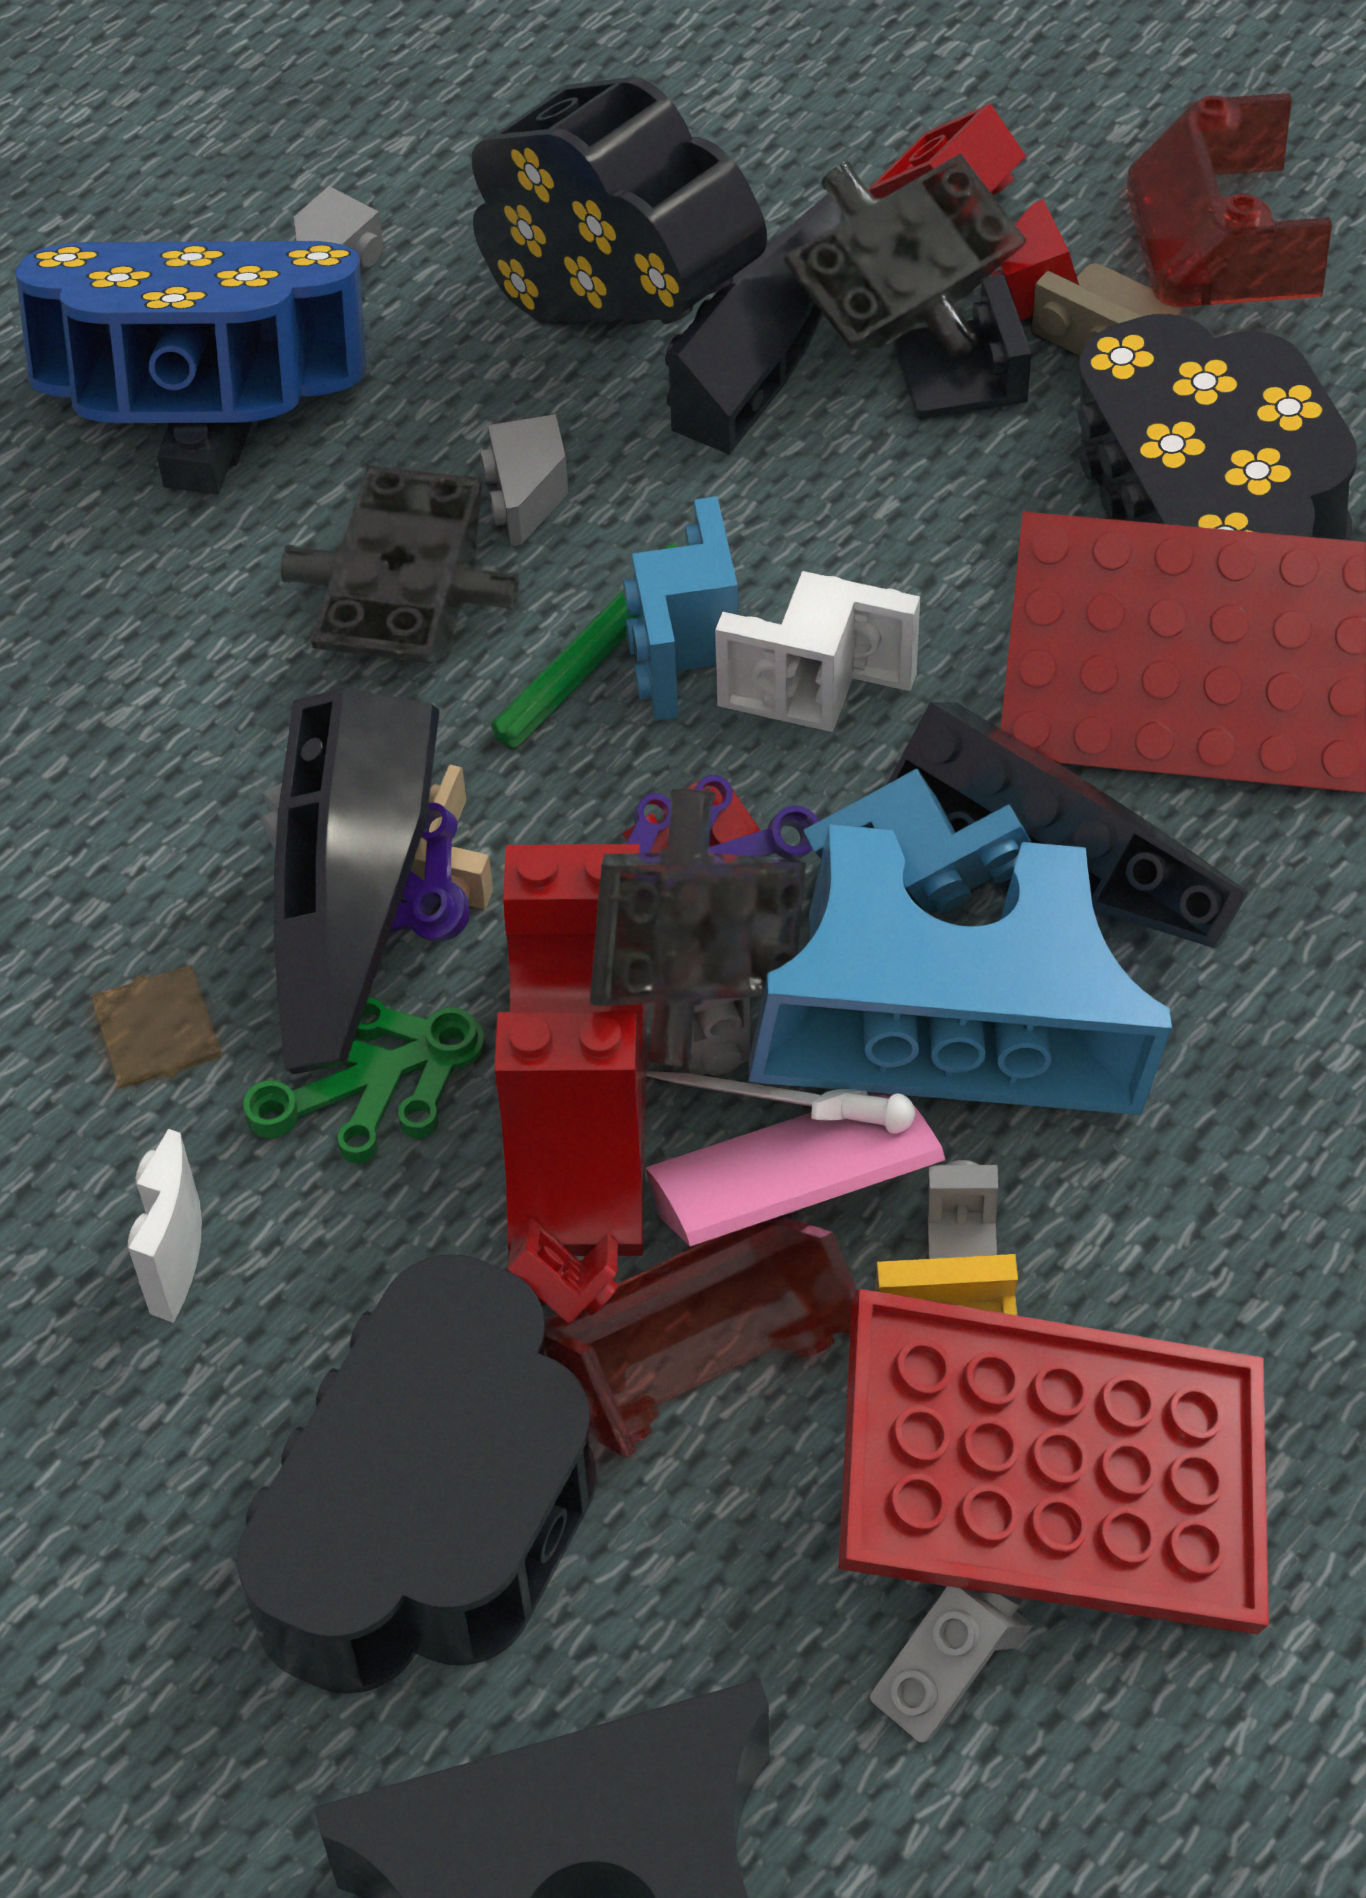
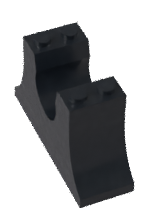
M756 1679L316 1806L314 1809L321 1838L337 1887L361 1898H748L738 1863L736 1844L740 1820L749 1793L759 1775L770 1762L769 1705L761 1681Z

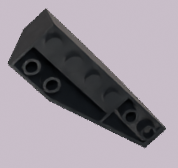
M836 186L766 246L764 253L758 259L734 275L733 281L728 286L717 291L711 299H705L699 306L695 319L684 333L673 337L665 355V364L669 367L670 388L667 394V405L671 409V431L730 455L786 384L812 340L826 309L834 284L846 227V189Z
M341 688L293 701L278 808L274 865V943L277 996L285 1069L292 1074L341 1066L347 1063L427 821L439 719V709L433 704L349 688Z
M957 702L929 703L887 783L889 784L917 769L937 797L955 833L1010 804L1032 843L1086 848L1094 911L1211 948L1218 947L1248 894V891L1132 810ZM1011 879L1004 881V883L1010 884Z

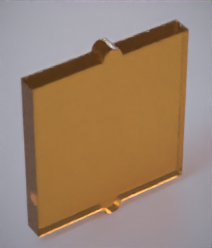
M192 965L149 978L145 975H139L133 983L90 995L119 1089L165 1075L167 1078H174L178 1070L222 1057Z

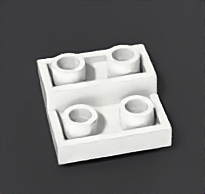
M168 1129L156 1151H148L138 1167L136 1186L139 1190L145 1213L141 1214L132 1226L128 1238V1250L149 1313L174 1323L185 1301L196 1269L201 1243L202 1218L200 1201L181 1133Z

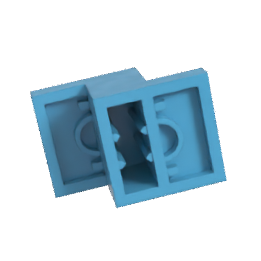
M718 496L694 499L695 524L685 525L686 546L632 553L633 578L623 580L627 615H635L636 617L625 619L630 655L635 654L637 662L643 661L642 664L634 665L639 700L650 699L654 721L678 718L676 671L716 666L715 629L721 614L726 612L738 615V585Z
M917 769L803 830L814 852L820 859L822 858L829 824L894 830L906 860L903 873L904 885L926 913L936 908L939 913H944L961 906L972 897L970 890L992 878L995 883L1011 879L1021 843H1032L1010 804L955 833L937 797Z

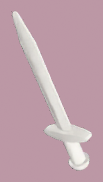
M646 1071V1076L684 1086L812 1106L811 1119H849L885 1125L887 1131L892 1134L906 1131L912 1125L915 1118V1109L909 1098L899 1093L893 1094L890 1099L869 1096L866 1090L837 1089L819 1095L689 1073Z

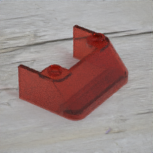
M1290 93L1238 97L1215 95L1204 97L1191 104L1130 165L1127 178V195L1153 294L1161 302L1171 306L1187 307L1323 297L1332 230L1330 217L1274 221L1268 205L1251 194L1240 193L1231 197H1221L1215 175L1284 170L1292 103Z
M779 1216L708 1240L618 1283V1287L611 1298L592 1316L583 1310L570 1325L557 1313L544 1320V1350L547 1357L559 1362L570 1370L583 1386L589 1402L590 1431L595 1440L623 1458H626L637 1452L635 1443L652 1433L650 1423L660 1415L657 1405L773 1348L780 1351L794 1350L797 1357L803 1358L815 1355L832 1346L835 1342L833 1335L838 1332L850 1335L852 1299L858 1291L832 1231Z

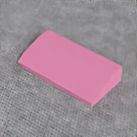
M872 1092L868 1093L869 1096L882 1097L890 1099V1097L893 1095ZM914 1106V1121L902 1133L892 1134L887 1131L885 1125L849 1119H811V1113L645 1167L660 1218L689 1246H693L945 1160V1156L935 1134Z

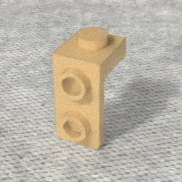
M449 765L441 785H432L429 803H439L456 817L457 822L466 803L462 767ZM442 817L436 818L431 823L429 832L435 831L441 825ZM421 838L411 870L424 881L427 842ZM452 847L451 881L463 889L468 899V906L484 910L493 892L489 855Z

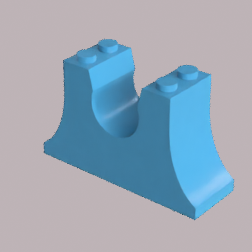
M829 824L809 911L810 942L791 961L767 974L748 1062L749 1082L825 1089H858L872 1093H899L908 1096L1135 1115L1142 1114L1172 1029L1170 1010L1167 1006L1143 991L1121 968L1108 948L1093 910L1086 848L1022 842L1000 920L983 926H960L934 918L919 908L910 898L903 882L906 860L894 830Z

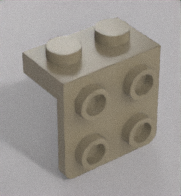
M1098 263L1089 264L1077 276L1079 285L1047 271L1035 284L1032 333L1081 356L1088 341L1100 331L1115 324L1146 315L1172 314L1181 316L1182 305L1179 301Z

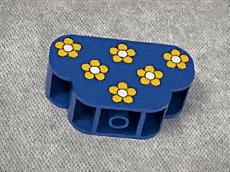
M324 241L79 242L55 245L37 250L24 257L15 272L30 386L38 392L47 395L71 397L73 410L78 415L90 420L106 423H239L260 421L292 410L299 403L301 396L324 395L347 389L357 384L365 373L366 350L359 254L354 249L345 245Z

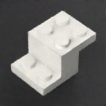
M802 571L782 625L767 622L757 617H745L722 612L715 629L717 706L833 732L852 679L911 691L917 674L920 596L902 593L894 589H883L846 581L834 576H823Z

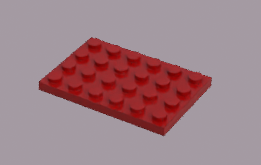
M1023 512L1001 729L1056 763L1366 793V542Z
M859 1289L852 1299L838 1569L1258 1635L1269 1626L1264 1359L1257 1356Z

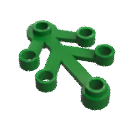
M368 998L362 1016L374 1014L379 1018L372 1024L360 1023L355 1037L371 1041L387 1034L411 1043L394 1050H389L354 1040L346 1066H350V1068L295 1090L276 1080H267L254 1085L248 1090L243 1100L248 1127L254 1134L268 1139L278 1138L289 1133L297 1124L299 1117L364 1091L351 1121L346 1122L339 1129L337 1141L340 1154L345 1160L351 1163L367 1162L378 1151L379 1145L376 1131L402 1076L425 1066L414 1095L404 1099L398 1108L399 1124L403 1133L411 1138H425L431 1135L438 1127L439 1118L436 1106L453 1070L471 1065L481 1055L485 1044L482 1026L471 1014L460 1008H443L433 1013L428 1019L385 1008L381 1001ZM450 1038L462 1040V1042L454 1045L442 1044ZM270 1111H280L283 1113L272 1119L262 1118ZM415 1111H424L429 1114L427 1119L421 1122H412L407 1119ZM354 1136H365L369 1139L366 1144L360 1147L347 1145L349 1139Z

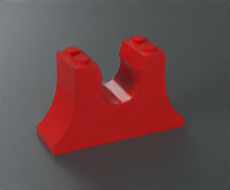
M640 844L506 845L503 906L509 956L510 1012H497L494 1071L504 1148L508 1253L510 1254L512 1236L531 1217L574 1256H586L606 1234H609L618 1242V1256H643L649 921L645 918Z

